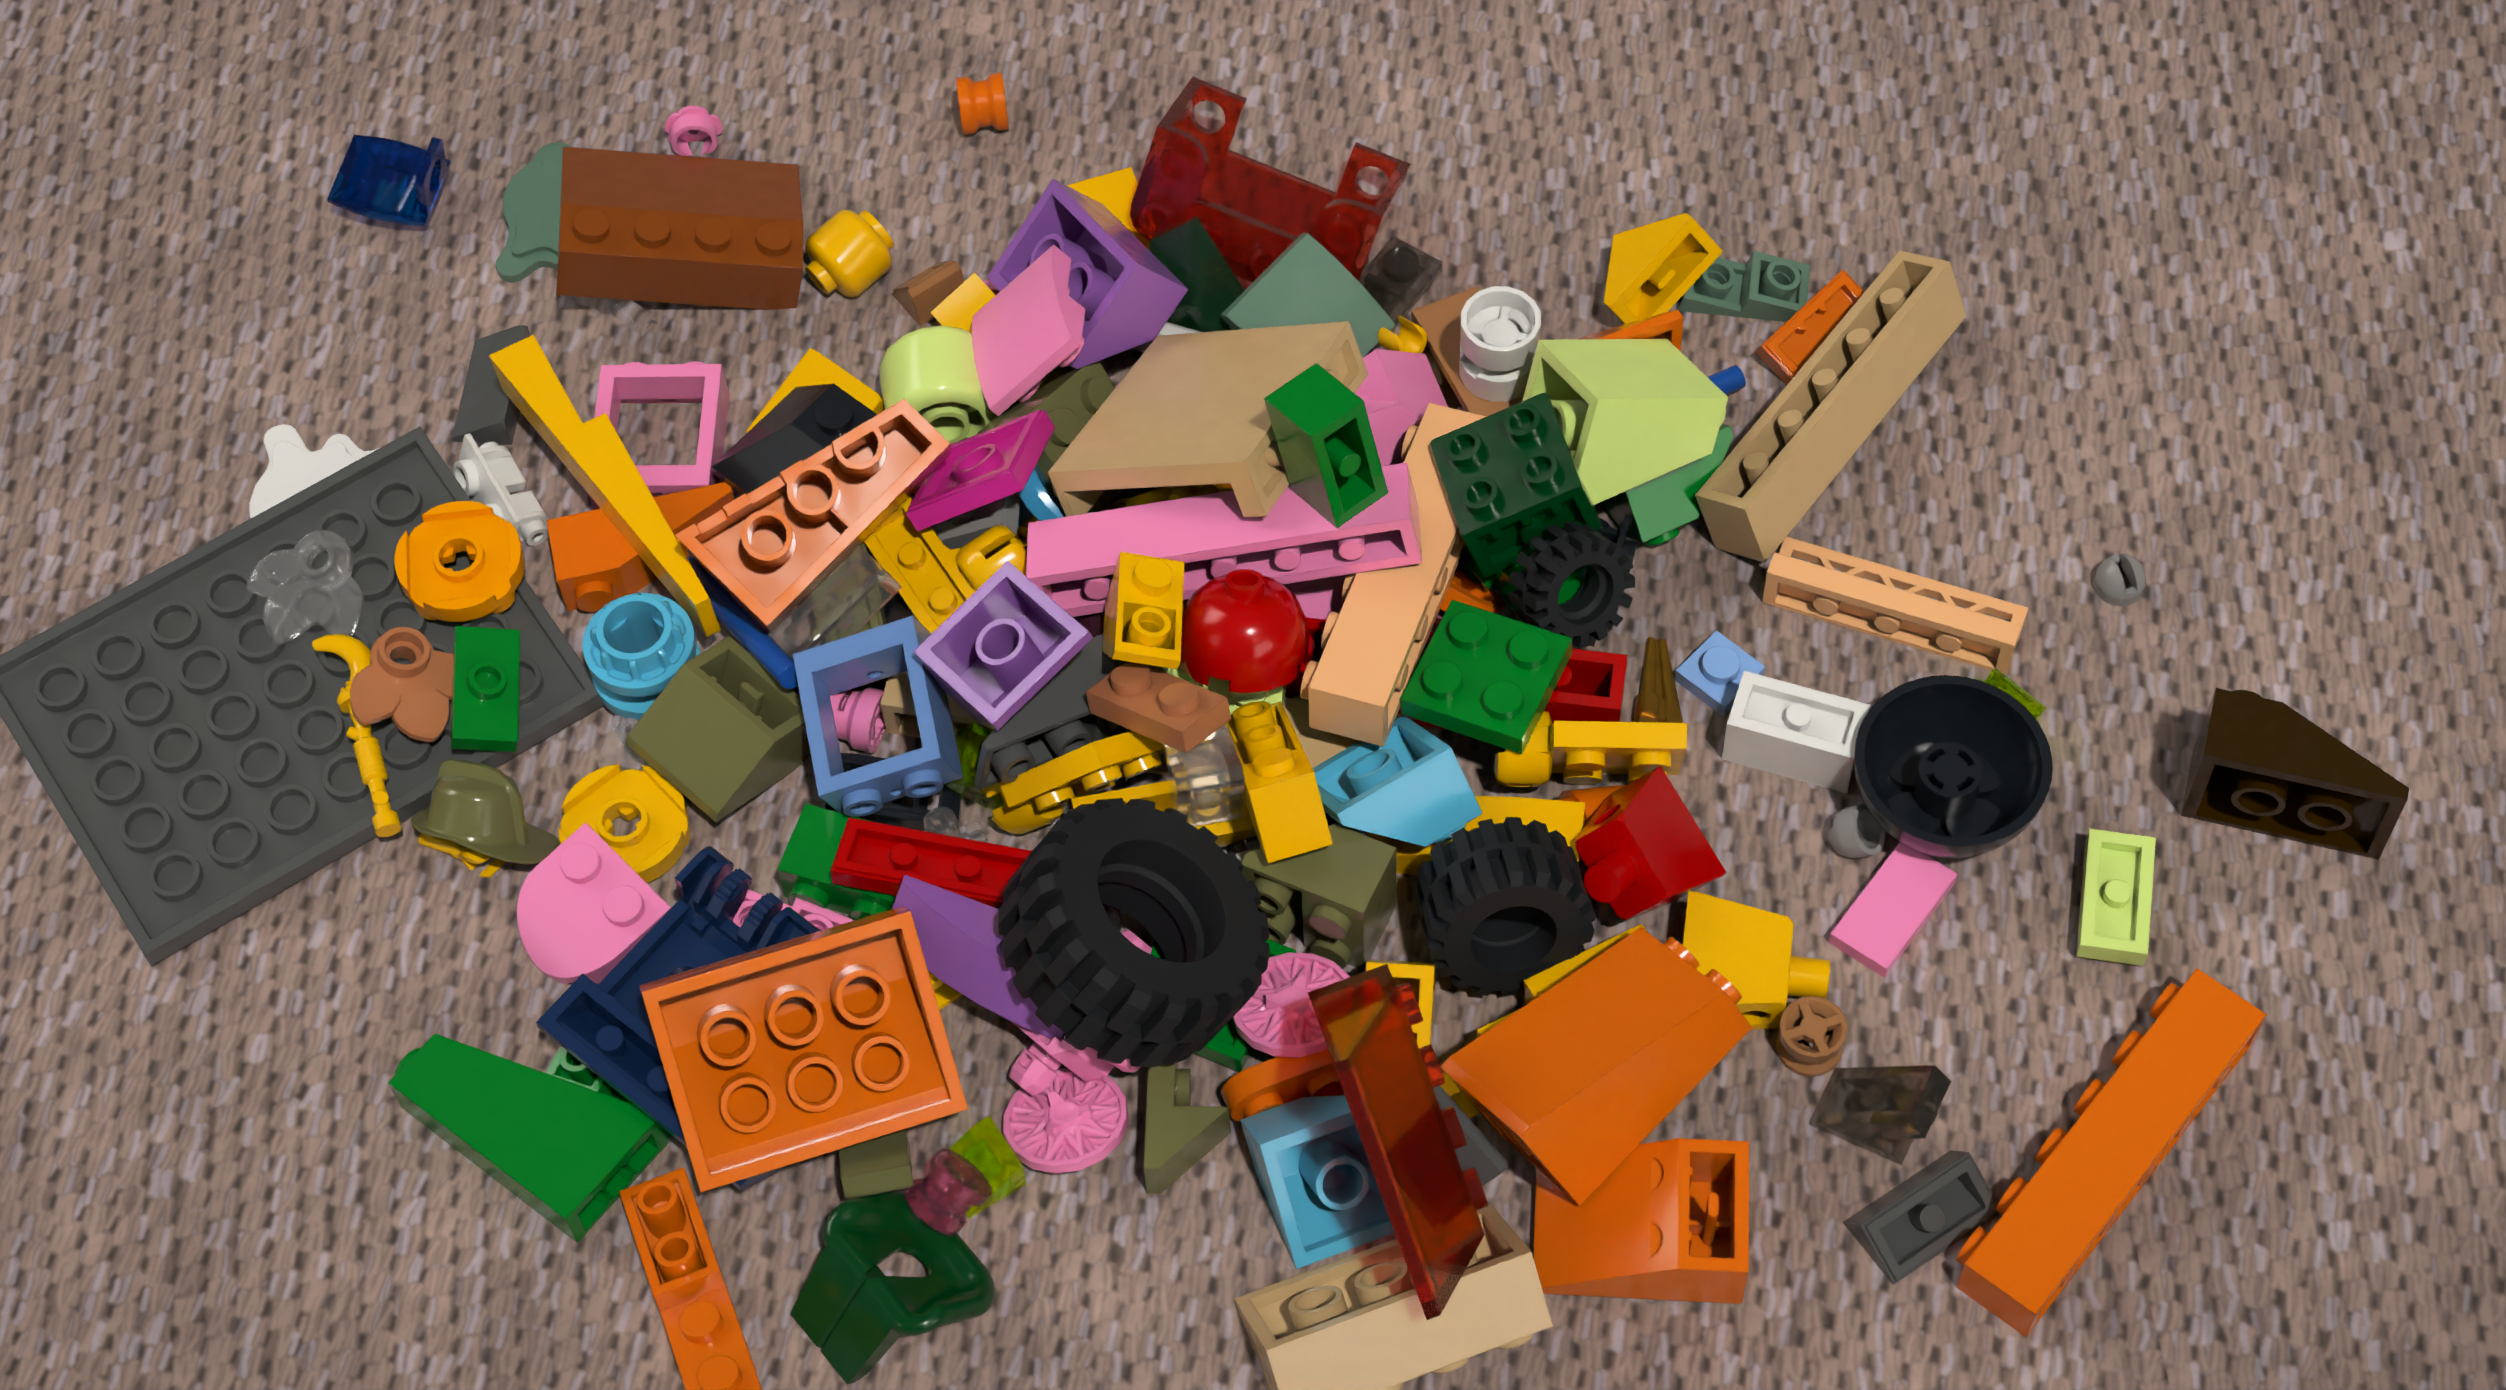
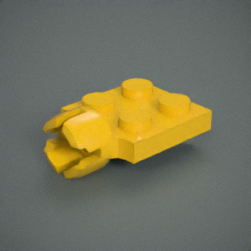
M1544 711L1523 754L1508 749L1505 752L1495 754L1494 775L1497 783L1514 787H1539L1546 785L1549 782L1551 773H1563V781L1575 785L1601 783L1602 774H1628V783H1631L1659 766L1662 767L1666 775H1679L1687 751V723L1554 721V724H1552L1549 712Z
M1129 731L1091 742L1019 774L1014 782L1005 783L1001 781L982 789V794H985L987 798L1001 794L1005 805L992 810L993 818H991L1000 829L1011 834H1025L1053 823L1063 813L1067 801L1075 798L1074 788L1078 797L1106 790L1115 786V780L1123 777L1120 770L1123 771L1125 779L1161 766L1162 763L1158 754L1172 747L1134 731Z

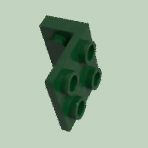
M1546 393L1536 395L1437 437L1430 443L1461 536L1484 578L1518 564L1516 559L1520 552L1530 556L1535 549L1528 542L1535 535L1546 541L1548 536L1545 528L1556 524L1564 530L1565 522H1576L1580 526L1585 524L1596 531L1603 528L1597 511L1577 472L1554 407Z

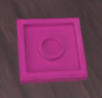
M1039 409L950 445V455L922 482L906 512L916 531L923 530L1022 491L1055 429L1045 409L1042 411Z

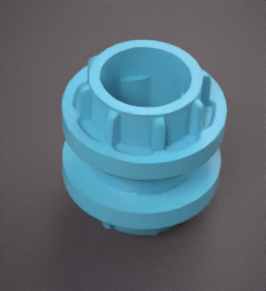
M635 592L605 604L588 623L582 642L583 655L602 703L613 713L626 719L637 721L641 719L681 666L701 653L691 619L686 611L675 601L652 593Z

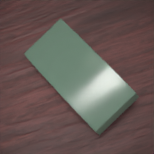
M1753 251L1746 264L1718 257L1678 300L1677 309L1681 312L1788 321L1807 303L1811 265Z

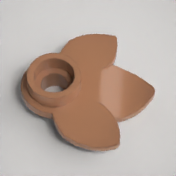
M396 627L388 630L374 642L370 653V665L358 672L352 680L350 706L353 716L363 726L392 717L395 726L408 737L424 742L436 741L443 734L448 723L449 700H452L453 654L434 650L427 638L416 629ZM396 658H405L409 660L412 664H399L394 662L393 660Z

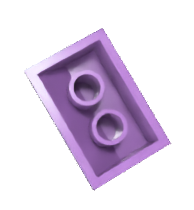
M1052 179L987 276L995 287L1001 291L1053 244L1072 259L1068 283L1070 287L1069 296L1085 308L1082 334L1084 345L1077 357L1069 364V366L1076 369L1154 340L1188 291V288L1103 204L1055 179Z

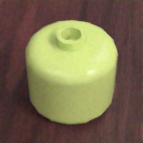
M945 325L922 327L904 334L885 352L879 366L884 410L905 399L950 445L977 435L981 429L997 417L989 409L983 395L974 360L972 334L968 331Z

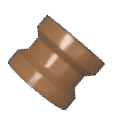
M1809 996L1793 1001L1782 1013L1776 1040L1778 1057L1786 1068L1798 1075L1815 1077L1832 1071L1841 1060L1848 1026L1845 1015L1837 1005L1825 998ZM1804 1039L1807 1042L1813 1043L1815 1049L1799 1044L1797 1041Z

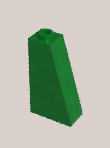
M434 1034L421 1048L413 1049L406 1054L398 1064L395 1075L388 1082L402 1109L576 1243L585 1236L620 1197L619 1191L627 1189L669 1143L664 1129L633 1104L438 1034Z

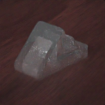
M1223 725L1188 753L1163 744L1171 782V808L1187 815L1186 822L1194 827L1240 818L1245 778L1239 756L1226 725Z

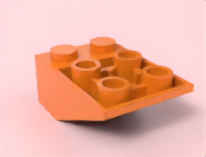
M1676 1138L1639 1144L1580 1206L1536 1168L1533 1258L1543 1293L1742 1304L1749 1274V1141Z

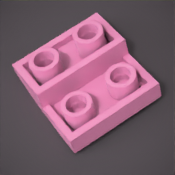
M1054 244L973 315L972 344L976 370L987 405L997 416H1000L1016 401L1020 403L1027 401L1036 392L1042 379L1058 365L1060 367L1069 365L1077 357L1084 345L1082 334L1085 308L1069 296L1070 287L1068 283L1072 259Z

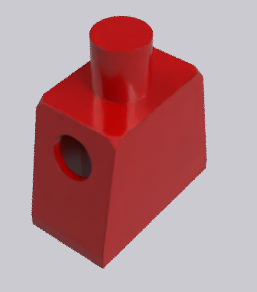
M1661 766L1611 793L1575 838V848L1588 868L1584 875V885L1587 892L1596 901L1610 903L1616 915L1624 921L1675 902L1688 895V891L1694 892L1727 873Z

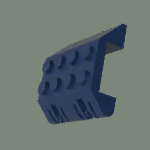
M712 846L702 849L677 874L675 881L680 899L598 985L582 974L536 1022L537 1027L685 1146L686 1142L639 985L820 931L792 908L786 907L781 910L783 902L771 892L757 900L741 928L736 925L732 920L741 906L747 891L750 889L749 886L752 884V878L740 868L732 872L734 864ZM787 1166L739 1180L732 1184L743 1191Z

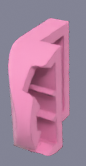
M585 822L529 873L518 897L517 923L526 952L543 974L566 985H569V983L573 984L584 974L594 983L599 984L671 907Z

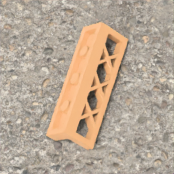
M1786 537L1783 540L1779 553L1774 552L1766 574L1762 602L2004 675L2008 673L2028 611V607L1790 537ZM1792 556L1797 557V558H1801V559H1804V560H1807V561H1811V562H1814V563H1818V565L1813 564V563H1810V562H1806V561H1803V560H1800V559L1793 558ZM1862 577H1865V578H1869V579L1878 581L1879 583L1874 582V581H1871V580L1864 579V578H1862ZM1922 595L1930 596V597L1939 599L1940 601L1935 600V599H1931V598H1928V597H1925V596H1922ZM1983 613L1991 614V615H1994V616H1997V617H2001V618H2004V619H2007V620H2011V621L2009 622V621H2006V620H2003V619H1999V618H1996V617H1992V616H1989V615H1986V614H1983Z

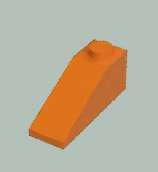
M725 482L653 497L674 535L694 523L695 525L723 509L724 505L735 500L732 487ZM601 509L546 520L556 581L567 611L580 609L585 612H598L605 604L617 598L634 594L657 579L656 575ZM681 546L686 557H689V553Z

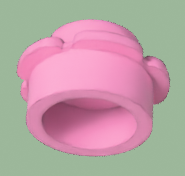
M686 106L677 113H672L667 118L665 132L669 133L668 141L671 143L672 149L680 156L693 155L688 142L704 140L701 154L711 153L717 147V135L722 133V122L717 115H709L708 111L703 107Z

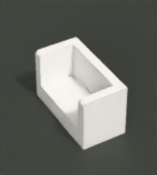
M1744 671L1727 722L1722 759L1847 794L1854 772V752L1857 734L1863 719L1870 710V704Z

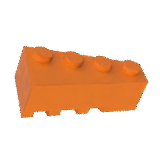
M903 399L832 441V444L803 461L796 462L780 472V475L750 493L741 495L724 505L720 511L696 525L695 523L674 536L694 559L772 633L950 455V443Z

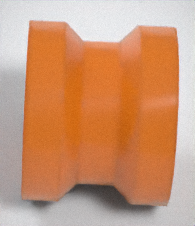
M1002 72L991 73L986 80L973 81L968 76L957 77L956 85L963 135L975 134L980 127L992 126L997 131L1009 130Z

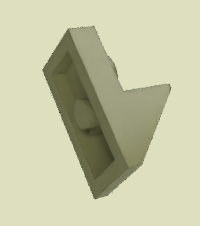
M1160 1062L1157 1067H1148L1144 1175L1147 1194H1161L1231 1133L1229 1109L1227 1107L1191 1106V1069H1179L1178 1062L1175 1064H1162Z

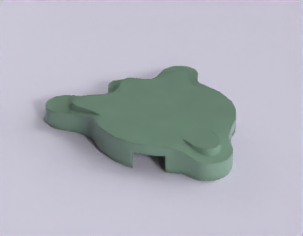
M556 142L541 147L536 152L533 160L518 171L506 187L503 196V214L508 226L509 235L506 246L497 258L495 265L499 277L506 282L514 283L521 281L541 267L557 270L563 147H570L568 144Z

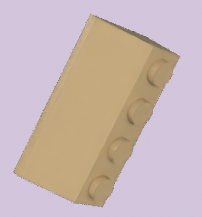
M1491 1204L1234 1298L1270 1390H1399L1406 1381L1430 1372L1447 1373L1464 1366L1470 1357L1491 1349H1508L1523 1345L1532 1339L1534 1333L1553 1326L1531 1250Z

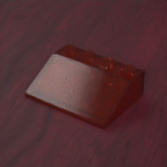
M1385 964L1308 992L1423 1312L1426 1320L1441 1315L1485 1234L1477 1210L1489 1205L1475 1167L1462 1171L1455 1149L1466 1146L1467 1142L1454 1107L1450 1106L1440 1110L1433 1088L1445 1084V1080L1433 1047L1429 1044L1418 1048L1411 1026L1423 1022V1018L1409 982L1396 986L1388 965Z

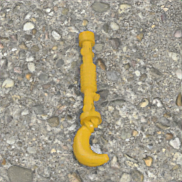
M331 634L313 640V649L318 652L326 651L341 656L347 662L350 669V679L346 681V687L340 689L336 701L341 712L349 713L354 723V727H349L346 737L356 741L353 744V749L362 783L369 787L373 808L376 813L372 818L375 833L379 837L393 836L401 831V824L398 813L391 809L389 795L384 783L388 775L379 741L377 738L372 737L371 724L364 726L359 724L353 716L350 706L352 680L358 672L370 665L371 650L362 641L349 635Z

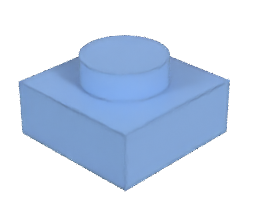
M1716 630L1675 670L1674 680L1724 717L1732 709L1743 672L1748 671L1764 676L1766 666Z

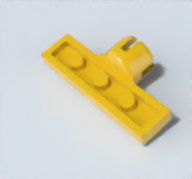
M910 496L864 540L868 549L911 612L931 634L1006 561H1009L1026 576L1027 551L1022 544L1013 539L1016 535L1007 526L995 525L962 548L949 549L941 542L931 526L916 531L906 515L908 507L912 502Z

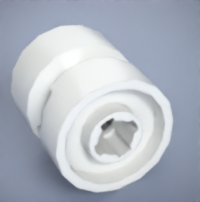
M1492 286L1476 292L1466 301L1461 311L1459 376L1465 388L1476 397L1491 402H1508L1524 395L1536 347L1541 335V311L1535 300L1525 292L1509 286Z

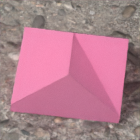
M1375 349L1363 357L1368 376L1355 394L1364 401L1381 466L1404 462L1401 459V453L1406 432L1410 425H1420L1428 403L1448 406L1426 354Z

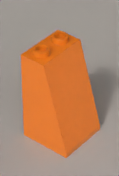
M1640 927L1451 1055L1440 1068L1509 1145L1580 1206L1752 1029V1026L1736 1006L1742 998L1741 994L1723 975L1715 969H1711L1704 976L1697 970L1700 966L1697 959L1673 937H1669L1663 944Z

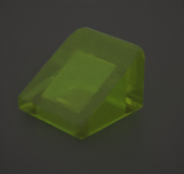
M990 1116L976 1123L934 1163L935 1169L968 1219L1027 1185L1021 1162Z

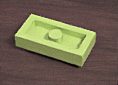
M2089 828L2085 840L2076 957L2144 966L2149 948L2155 837Z

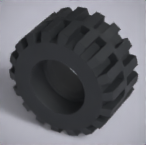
M1506 817L1504 823L1493 824L1492 819L1478 822L1479 827L1470 831L1463 827L1451 834L1453 840L1450 843H1438L1430 851L1432 861L1422 862L1417 872L1419 882L1414 883L1417 910L1431 959L1434 960L1437 971L1442 977L1449 976L1452 985L1462 990L1472 986L1474 994L1486 996L1492 991H1500L1502 996L1515 995L1517 989L1524 988L1525 979L1567 959H1572L1585 951L1583 944L1591 942L1594 934L1592 922L1595 921L1594 909L1585 888L1584 879L1572 846L1567 845L1565 837L1557 830L1548 832L1547 826L1544 823L1533 820L1529 824L1523 825L1519 817Z

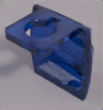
M354 135L327 201L337 207L368 218L405 225L426 226L451 165V161L445 157L443 139L432 137L427 150L391 139Z

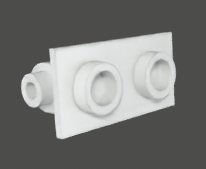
M470 433L465 434L459 460L453 465V475L470 500L491 507L494 514L503 518L506 522L508 519L516 528L521 542L525 540L530 546L543 543L549 537L546 522L549 518L544 513L533 492L527 491L510 495L513 492L523 491L526 486V480L513 460L508 448L499 446L496 442H487L478 448Z

